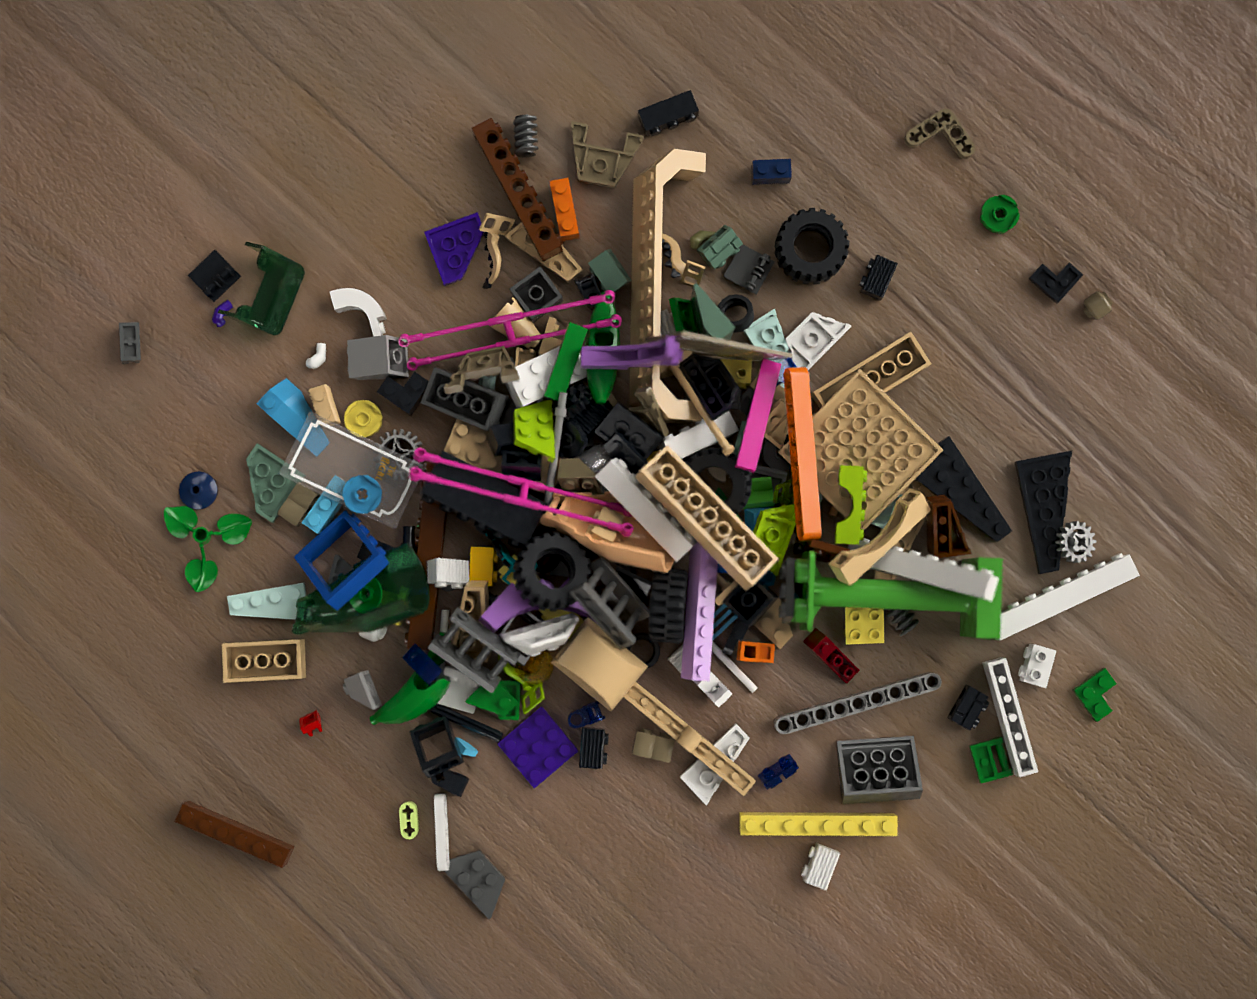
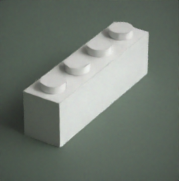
M729 410L714 420L725 439L739 431ZM704 419L696 422V426L693 428L687 426L679 430L680 434L673 436V434L666 436L659 445V448L662 450L668 445L683 460L718 443Z

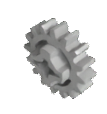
M1072 521L1065 523L1066 527H1060L1062 533L1056 535L1060 538L1058 541H1055L1056 544L1060 545L1057 551L1063 552L1061 557L1066 558L1067 562L1080 563L1087 561L1086 557H1092L1090 551H1095V548L1092 546L1094 543H1097L1096 540L1092 539L1095 533H1090L1091 527H1085V522Z

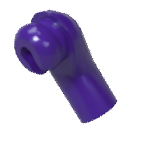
M226 300L214 310L212 322L217 327L225 325L224 314L233 308L229 300Z

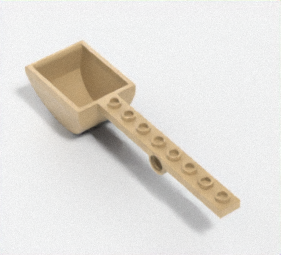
M589 617L585 619L551 661L553 665L610 712L623 697L743 796L756 782L747 772L636 681L648 666L627 648L620 650L600 626Z

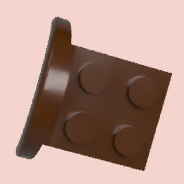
M811 539L809 542H801L805 552L815 551V560L823 563H830L842 551H850L848 548Z

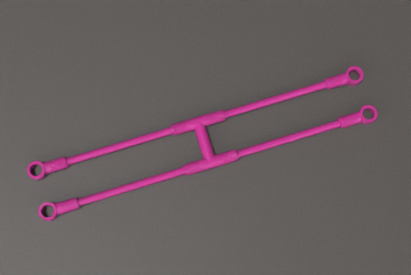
M606 290L604 294L592 296L585 300L524 313L517 312L489 318L487 321L426 334H401L398 344L401 347H407L409 343L423 341L425 338L486 325H504L508 340L436 357L429 356L420 359L411 357L408 359L407 368L414 371L419 366L464 356L471 352L501 346L509 348L528 344L535 340L564 335L566 329L531 337L515 338L511 322L521 320L524 317L585 304L592 305L601 302L611 304L615 300V293L612 290ZM611 295L612 298L608 299L606 298V296ZM614 314L609 319L596 321V323L583 325L582 327L587 329H599L609 326L618 328L621 326V316ZM617 319L619 322L614 323L613 320Z
M417 448L414 452L413 458L417 462L425 460L507 480L509 483L520 485L521 489L519 497L508 494L502 495L436 477V475L422 472L417 467L410 469L409 479L412 481L437 482L502 499L504 502L526 508L540 509L605 526L607 529L620 532L625 537H629L634 529L630 523L605 522L544 506L538 502L527 500L528 488L540 491L545 490L609 507L611 510L622 512L626 517H632L622 504L609 503L545 486L543 483L513 475L507 476L440 458V456L426 453L422 448Z

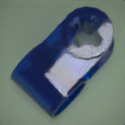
M594 701L570 712L567 719L568 724L572 728L577 729L604 720L606 717L602 715L599 702ZM574 714H579L582 717V721L577 725L571 722V717Z

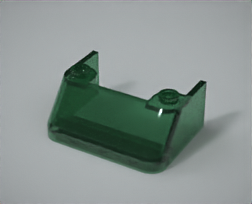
M246 242L245 246L259 252L257 267L265 272L264 278L252 307L241 305L235 313L220 309L218 313L262 332L278 335L284 328L303 280L304 268L301 264L264 245Z

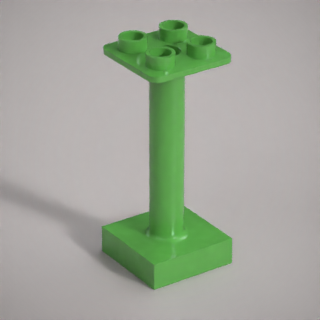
M815 551L803 552L801 559H796L794 564V583H800V598L794 599V617L791 622H799L800 630L812 631L813 618L821 606L960 612V636L1001 639L1003 558L978 557L962 559V565L973 566L974 570L979 572L981 568L992 571V575L999 578L991 602L909 580L858 578L855 583L849 586L838 581L835 577H822L815 565Z

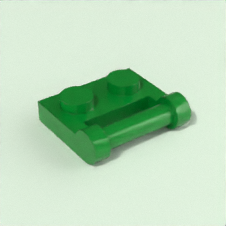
M1003 736L969 745L980 784L1013 775L1003 747ZM991 746H995L1002 768L999 772L996 768Z

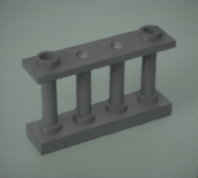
M601 557L591 562L589 567L594 573L589 581L573 587L569 593L621 650L634 644L636 638L630 631L636 622L648 618L650 611L609 563ZM599 579L607 586L600 597L593 590ZM612 593L619 600L613 611L605 604ZM624 607L631 614L626 625L618 619Z
M457 607L449 618L454 623L443 637L437 634L428 646V649L492 693L501 680L497 675L508 661L515 665L521 652L504 642L499 636L469 616L467 612ZM461 627L470 634L458 648L449 641ZM477 638L486 646L477 658L473 659L465 652ZM493 650L502 657L490 671L482 663Z

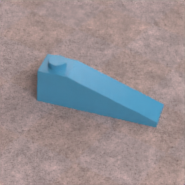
M287 378L269 389L256 403L300 443L311 422L315 424L317 421L301 390ZM318 425L317 428L312 426L303 445L318 457L330 442L322 427Z

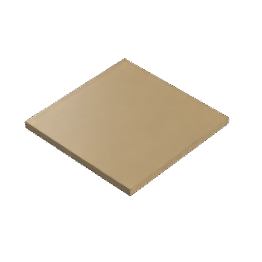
M861 369L812 417L818 492L845 518L851 512L852 498L844 487L838 485L839 465L864 466V470L867 471V482H863V490H866V500L862 502L865 518L864 521H861L860 529L865 530L943 451ZM788 441L778 453L791 465Z

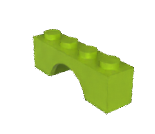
M839 465L838 485L844 487L851 495L852 509L844 520L835 524L834 543L859 545V542L863 541L864 529H860L861 521H864L865 518L862 502L866 500V490H863V482H867V471L864 470V466Z

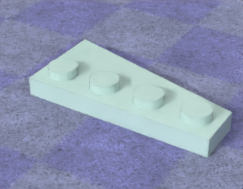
M305 583L227 596L230 615L311 621Z

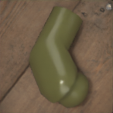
M698 231L690 238V247L698 249L700 243L704 240L707 241L716 232Z

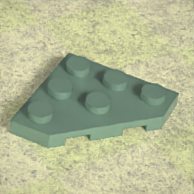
M257 443L246 458L252 493L255 499V509L258 514L274 523L279 516L277 514L296 484L302 482V480L290 475L292 472L291 469H288L290 464ZM297 469L294 472V474L300 477L305 478L306 476Z

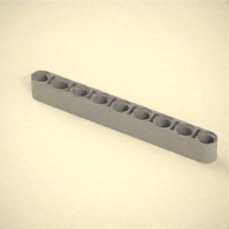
M931 672L923 673L778 716L774 720V728L780 734H789L939 689L942 681L938 674ZM930 676H933L935 678V684L929 687L927 684V679ZM914 681L917 684V689L914 692H910L908 686L910 682ZM893 687H897L899 691L896 697H891L890 690ZM875 692H878L880 695V700L877 703H873L871 700V696ZM856 698H860L862 701L859 708L853 707V700ZM841 703L843 711L836 714L834 707L836 704ZM818 709L825 711V716L822 719H817L815 716ZM804 714L807 720L804 724L800 725L797 723V717ZM781 720H787L788 727L785 730H780L778 727Z

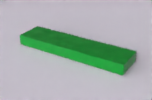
M571 322L568 323L543 396L558 401L559 392L566 393L588 330L587 328Z

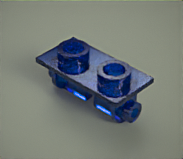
M788 754L781 757L772 766L765 768L758 777L767 790L769 788L773 789L782 782L779 777L783 774L785 779L796 773L799 767L791 755Z

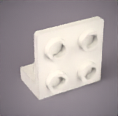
M446 666L443 673L445 675L444 679L451 681L446 694L438 704L473 714L476 706L467 704L465 700L480 685L458 669Z

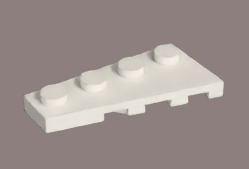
M735 723L713 745L734 762L748 742L749 737ZM699 759L680 775V778L706 806L723 778Z

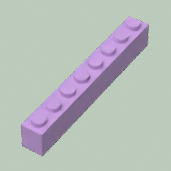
M698 542L690 549L681 678L709 681L718 562Z

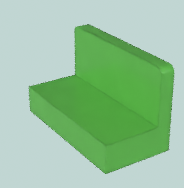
M771 477L752 478L751 496L743 509L774 506Z

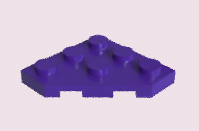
M478 212L424 232L444 286L463 279L481 241L484 231L479 230L481 220Z

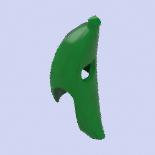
M596 303L589 324L609 319L612 315L617 314L614 304ZM609 326L599 329H588L585 346H620L619 327L613 328ZM586 369L588 385L593 399L598 404H605L614 387L617 369Z
M440 631L439 634L443 637L445 632ZM430 650L404 686L374 715L369 717L370 723L373 725L379 722L384 724H401L416 719L434 707L446 694L451 681L441 678L429 687V681L445 660Z

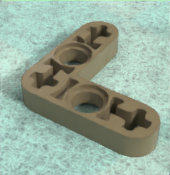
M942 109L909 130L904 138V142L908 147L916 148L942 131L960 158H970L975 151L974 143L954 113L949 109ZM942 114L944 117H949L947 121L944 120L938 125L937 122L942 118ZM926 124L933 125L934 132L927 133L924 126ZM953 129L958 130L960 137L953 138L950 131ZM919 132H921V135L917 138L916 142L914 140H909L911 135L914 137L917 134H919ZM963 146L969 147V151L962 152Z

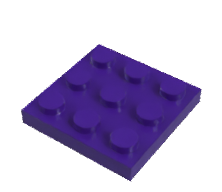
M543 706L497 743L534 789L579 751Z

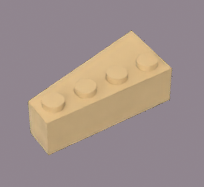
M468 581L464 588L460 609L478 621L489 608L488 581ZM460 627L455 633L453 644L459 648L470 633ZM476 638L465 653L476 659L486 645ZM491 652L483 662H488Z

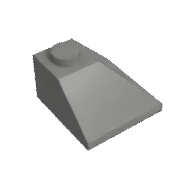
M369 670L343 679L345 682L343 684L344 691L347 695H350V698L372 710L382 706Z

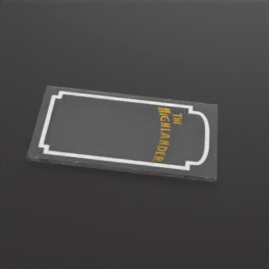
M309 412L282 469L279 471V475L344 506L346 505L343 499V488L346 482L358 475H368L379 483L382 490V500L374 511L363 515L396 529L419 482L409 479L410 469L417 467L424 472L426 466L315 413ZM364 489L357 492L360 500L368 497L366 495L367 490Z

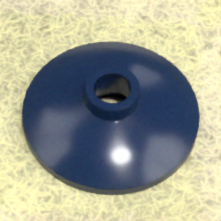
M200 471L192 472L185 476L179 486V495L182 502L189 508L197 510L209 507L215 501L218 493V487L214 478ZM198 486L199 492L195 494L194 488Z

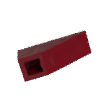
M817 628L802 641L846 684L860 671Z

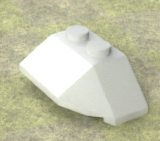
M570 613L499 634L504 642L523 653L536 656L541 654V651L547 649L550 651L556 650L560 645H564L577 625L579 617L574 613Z

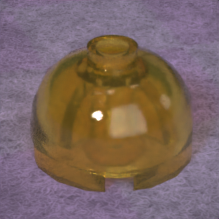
M547 650L541 651L539 655L530 656L524 666H516L515 671L528 684L537 685L549 680L553 673L554 665L551 663L553 656Z

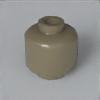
M1097 291L1084 300L1085 308L1083 311L1089 319L1093 317L1096 320H1100L1111 312V305L1113 303L1105 292Z

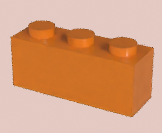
M569 178L550 181L559 234L563 241L578 239L579 231Z

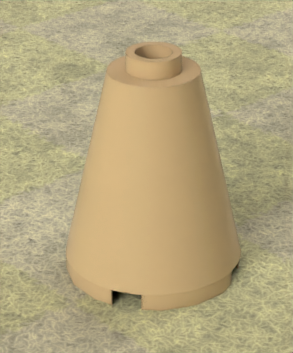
M513 296L511 298L513 303H507L495 317L517 312L524 313L525 311ZM529 317L511 322L515 338L540 335ZM503 324L490 326L507 336ZM541 340L531 341V343L523 344L522 346L526 348L531 346L534 349Z

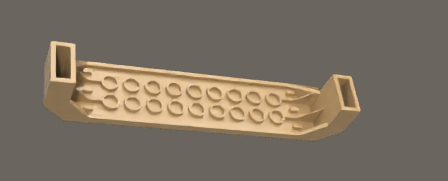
M673 149L657 159L633 179L630 345L648 343L645 342L646 338L660 336L663 185L670 179L690 181L705 173L706 153ZM653 365L652 368L630 367L629 404L632 407L642 406L634 394L636 390L650 386L665 423L689 424L702 420V416L692 401L677 400L660 380V365Z

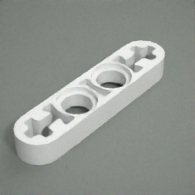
M441 793L434 795L438 871H449L446 794Z

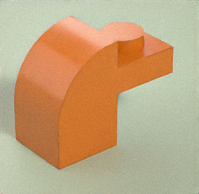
M738 640L736 660L774 663L775 644Z

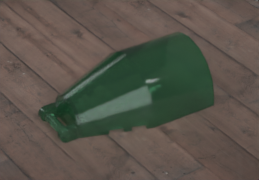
M408 543L385 551L386 554L384 556L390 563L375 576L382 587V600L377 608L364 613L357 612L351 606L350 601L344 604L338 611L335 610L324 600L317 589L307 596L297 599L296 620L292 626V633L295 635H301L309 631L312 633H372L424 613L428 609L430 602V591L427 576L420 559ZM367 559L354 564V569L344 574L342 572L339 574V579L330 585L328 584L333 591Z

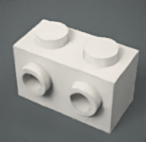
M1029 644V647L1025 648L1023 654L1025 658L1024 665H1021L1019 668V681L1046 688L1056 650Z

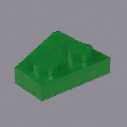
M500 682L492 693L480 686L465 700L467 704L502 716H506L519 703Z

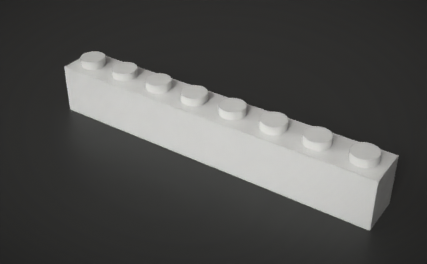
M863 538L859 545L849 544L848 549H858L868 544L870 540ZM892 546V549L890 548L870 568L991 602L999 579L992 575V571L981 568L979 572L974 570L973 566L963 564L962 567L956 566L954 561L945 559L944 562L938 561V557L928 554L926 557L920 556L921 553L913 550L906 553L903 552V548Z
M1119 553L1111 557L1112 561L1108 563L1102 561L1095 564V569L1091 571L1087 569L1077 573L1078 577L1073 579L1070 577L1059 581L1060 585L1056 587L1051 585L1042 589L1043 593L1037 596L1034 593L1025 597L1026 601L1020 604L1018 601L1009 604L1007 610L1001 611V639L996 640H1003L1140 576L1131 556Z

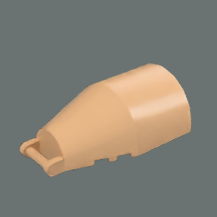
M604 491V494L592 495V492L575 493L609 503L621 504L609 491ZM553 493L552 501L549 507L557 508L558 504H562L560 510L590 518L594 517L596 511L600 512L603 506L556 493ZM548 511L540 519L541 524L544 526L556 528L557 531L570 536L574 541L576 540L584 547L610 562L663 573L670 571L675 562L671 555L633 516L626 517L623 515L624 519L621 523L633 525L632 534L629 537H625L620 532H617L613 543L603 540L599 542L586 533L589 525H594L590 522L559 514L553 515L554 513Z

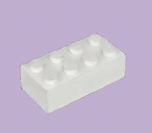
M560 347L515 367L520 380L507 382L505 385L517 409L545 397L543 395ZM580 353L569 385L587 377V370L581 368Z

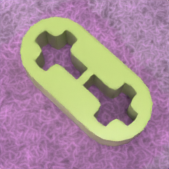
M407 801L399 808L400 832L405 839H413L419 832L418 808L414 802ZM407 805H409L410 809L414 810L410 813V819H408L407 812L403 811V809L407 808ZM408 822H411V828L415 829L411 835L405 832Z

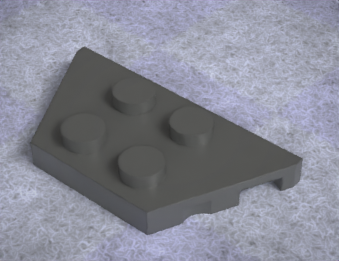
M480 850L449 859V871L444 872L480 911L490 919L506 878Z

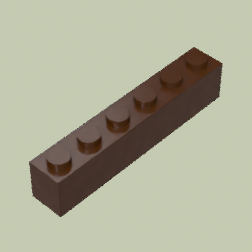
M191 801L182 803L175 819L176 823L281 868L288 864L295 847Z

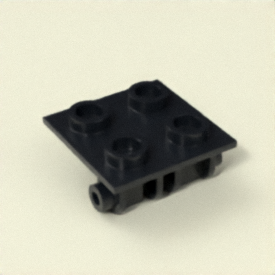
M216 250L210 253L188 274L190 279L213 302L222 296L241 277Z

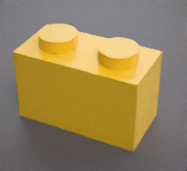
M471 547L469 581H488V586H494V583H497L498 572L494 571L495 563H498V556L494 547Z

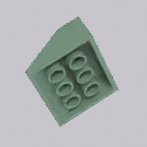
M695 283L690 301L699 335L730 341L735 326L702 288Z

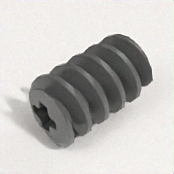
M519 115L515 117L513 124L516 126L514 128V133H516L514 135V140L516 141L514 146L517 148L515 150L516 156L532 157L536 155L533 151L538 150V146L533 145V143H537L538 139L533 138V136L537 135L538 132L532 130L537 127V124L532 123V121L537 120L536 116Z
M884 609V611L890 610L887 617L894 616L891 624H899L895 630H903L899 636L907 634L919 623L918 619L912 620L915 614L913 612L908 613L909 610Z

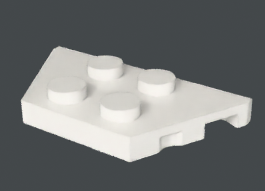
M812 312L785 339L789 352L793 354L792 359L795 367H806L809 370L851 328V325Z

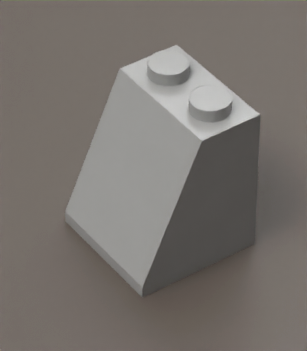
M389 335L347 340L349 378L356 380L386 379L387 376L391 379L408 378L407 347H401L398 344L399 338Z

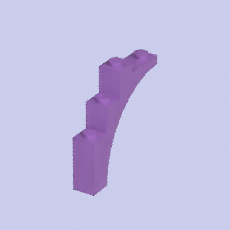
M666 336L659 341L637 345L581 347V368L627 370L628 367L677 366L683 358V349H680L679 343L675 342V336Z
M569 578L562 584L560 588L564 587L567 584ZM540 580L545 586L554 588L553 584L549 581ZM511 583L478 621L494 633L504 623L518 615L539 610V606L535 605L532 607L529 605L530 601L527 598L523 600L520 596L522 592L520 590L517 591L515 584ZM577 601L563 609L564 611L592 619Z

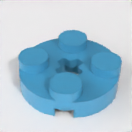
M368 475L352 477L343 488L345 505L351 511L359 514H367L374 511L382 500V489L379 483ZM366 489L368 497L360 500L357 492Z

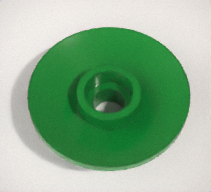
M374 577L349 600L351 606L357 612L371 613L377 609L382 600V587L379 581Z

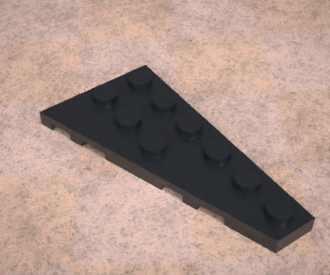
M950 436L938 442L937 444L943 451L915 480L929 489L935 496L946 495L952 501L955 510L963 518L974 524L994 542H998L1011 533L1012 529Z
M1072 450L1015 462L1038 574L1059 571L1061 551H1057L1060 545L1056 544L1055 541L1060 539L1056 535L1062 533L1060 527H1063L1066 513L1067 486Z

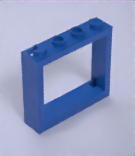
M346 510L294 556L324 600L337 611L390 563L384 556L386 554L385 550L381 546H376L378 541L372 535H368L370 531L363 524H359L362 521L354 513L351 515ZM352 527L372 555L332 591L312 562Z

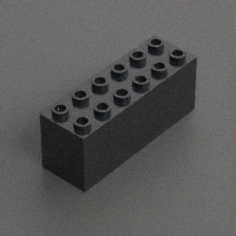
M441 451L438 455L443 459L472 466L445 451ZM434 463L429 473L441 479L502 495L508 494L519 497L520 494L519 489L498 478L442 463ZM425 481L418 494L422 496V501L428 504H433L434 502L440 505V510L446 513H451L452 511L457 514L456 518L464 522L470 520L474 522V527L482 531L487 529L491 531L490 535L500 540L505 538L509 540V545L516 548H521L530 541L544 510L526 508L504 502L502 499L437 482ZM527 494V500L547 506V503Z

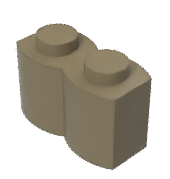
M298 482L277 514L296 527L304 525L302 521L314 506L320 494L302 482Z
M641 728V731H636L632 749L633 755L670 763L675 739H672L669 734L660 732V736L652 734L653 730Z

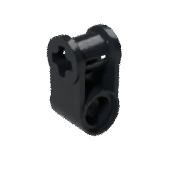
M589 272V275L580 279H574L584 300L592 296L601 295L593 273ZM586 304V306L591 310H593L596 305Z
M449 769L443 772L445 779L442 778L439 781L437 780V775L431 777V781L435 785L459 797H462L469 782L468 777Z

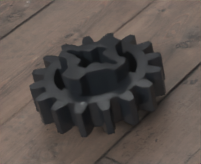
M575 383L574 386L570 384L566 391L565 408L567 412L566 417H564L565 420H568L569 417L573 419L575 414L580 415L586 409L585 405L590 403L588 399L592 397L591 392L583 383L580 385ZM553 400L555 404L552 405V411L555 413V407L558 406V401Z

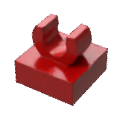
M317 710L299 718L300 730L303 734L308 733L312 737V730L316 728L319 732H322L321 719Z

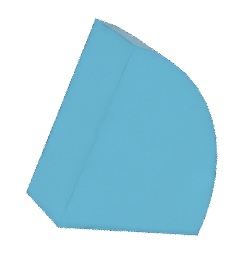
M456 737L461 754L471 757L477 755L478 751L472 745Z

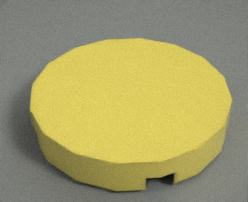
M369 400L353 402L344 413L345 427L356 437H371L382 426L383 417L381 410Z

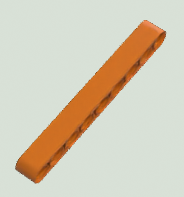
M806 367L786 368L784 371V387L796 533L799 541L819 540L822 530L809 373Z

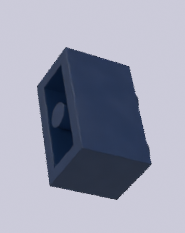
M791 159L753 160L751 165L752 185L789 184L792 178Z

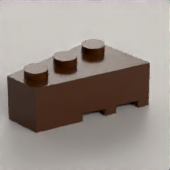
M946 495L926 497V501L931 509L926 515L927 550L930 555L945 558L972 554L952 501Z

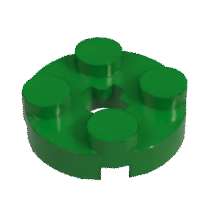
M1007 195L991 197L981 208L980 221L989 231L1004 234L1011 230L1019 220L1018 205L1014 199ZM1002 210L1004 218H997L995 211Z

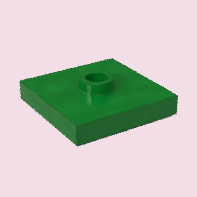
M676 297L669 299L676 332L683 331L698 334L691 301Z

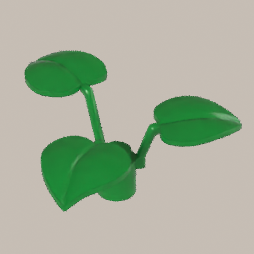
M166 507L164 509V521L168 531L174 537L181 539L186 538L191 531L194 540L199 544L202 560H191L185 567V577L195 592L204 591L214 583L218 575L216 563L211 560L206 561L204 545L209 543L212 535H222L223 541L230 545L240 544L246 539L252 525V520L241 514H227L222 516L217 522V527L220 531L213 532L208 531L204 527L193 529L198 523V517L196 512L189 507Z

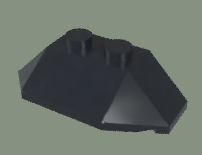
M692 354L679 364L680 370L713 421L730 410L739 386L721 359Z

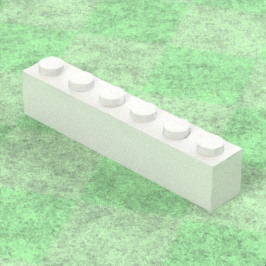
M614 458L595 477L677 562L697 541L635 478L636 474L631 473L621 459Z
M1000 657L982 662L1013 773L1018 777L1037 773V765L1007 659Z

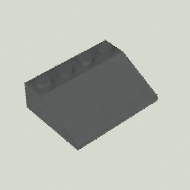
M914 736L837 741L842 804L920 799L923 788Z

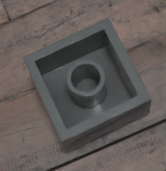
M538 267L509 288L511 294L517 299L525 312L557 306L564 301L563 296L541 267ZM547 313L529 316V318L534 323Z

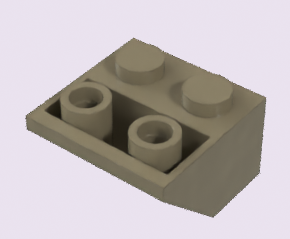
M579 458L560 459L557 478L562 490L571 493L592 492V495L603 494L600 483L595 477L596 474Z

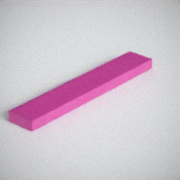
M764 358L761 361L735 465L737 468L753 473L756 470L781 368L780 363Z

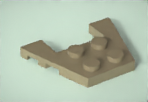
M572 121L571 127L578 181L615 189L642 144L644 135L627 132L624 150L619 151L585 144L588 124Z
M501 346L467 353L457 367L458 372L451 375L449 385H444V390L446 394L463 391L465 380H477L487 375L497 376L501 373L502 383L520 380V377L505 347Z
M651 387L638 388L634 394L642 406L628 409L665 438L669 431ZM610 394L605 405L611 411L618 401Z

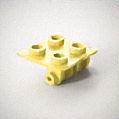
M845 607V644L884 643V609Z

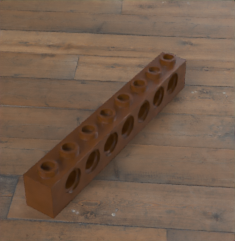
M491 117L472 127L477 142L542 261L544 262L563 252L562 245L564 242L559 234L556 235L553 229L555 226L551 218H546L544 214L546 209L543 203L537 202L535 197L538 195L533 185L529 187L527 183L529 178L524 169L522 171L519 169L518 165L520 162L516 154H511L509 150L511 145L508 139L502 138L501 133L503 131L499 123H494ZM491 139H497L495 143H489ZM499 155H506L504 159H497ZM509 170L515 171L514 174L510 176L506 175L507 171ZM517 186L523 187L521 191L517 192L514 190ZM526 202L532 203L530 207H523ZM534 218L541 219L537 224L532 223ZM543 234L550 235L546 240L540 239Z

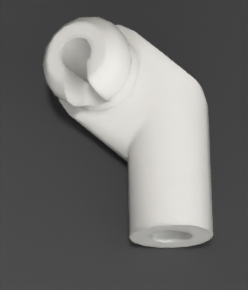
M325 343L316 344V354L306 360L308 368L316 369L325 362Z

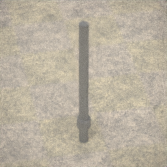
M559 392L558 406L555 407L554 413L556 415L554 427L555 460L554 463L549 462L546 486L554 488L563 419L566 417L567 412L565 408L567 393ZM545 491L544 502L549 507L553 493Z

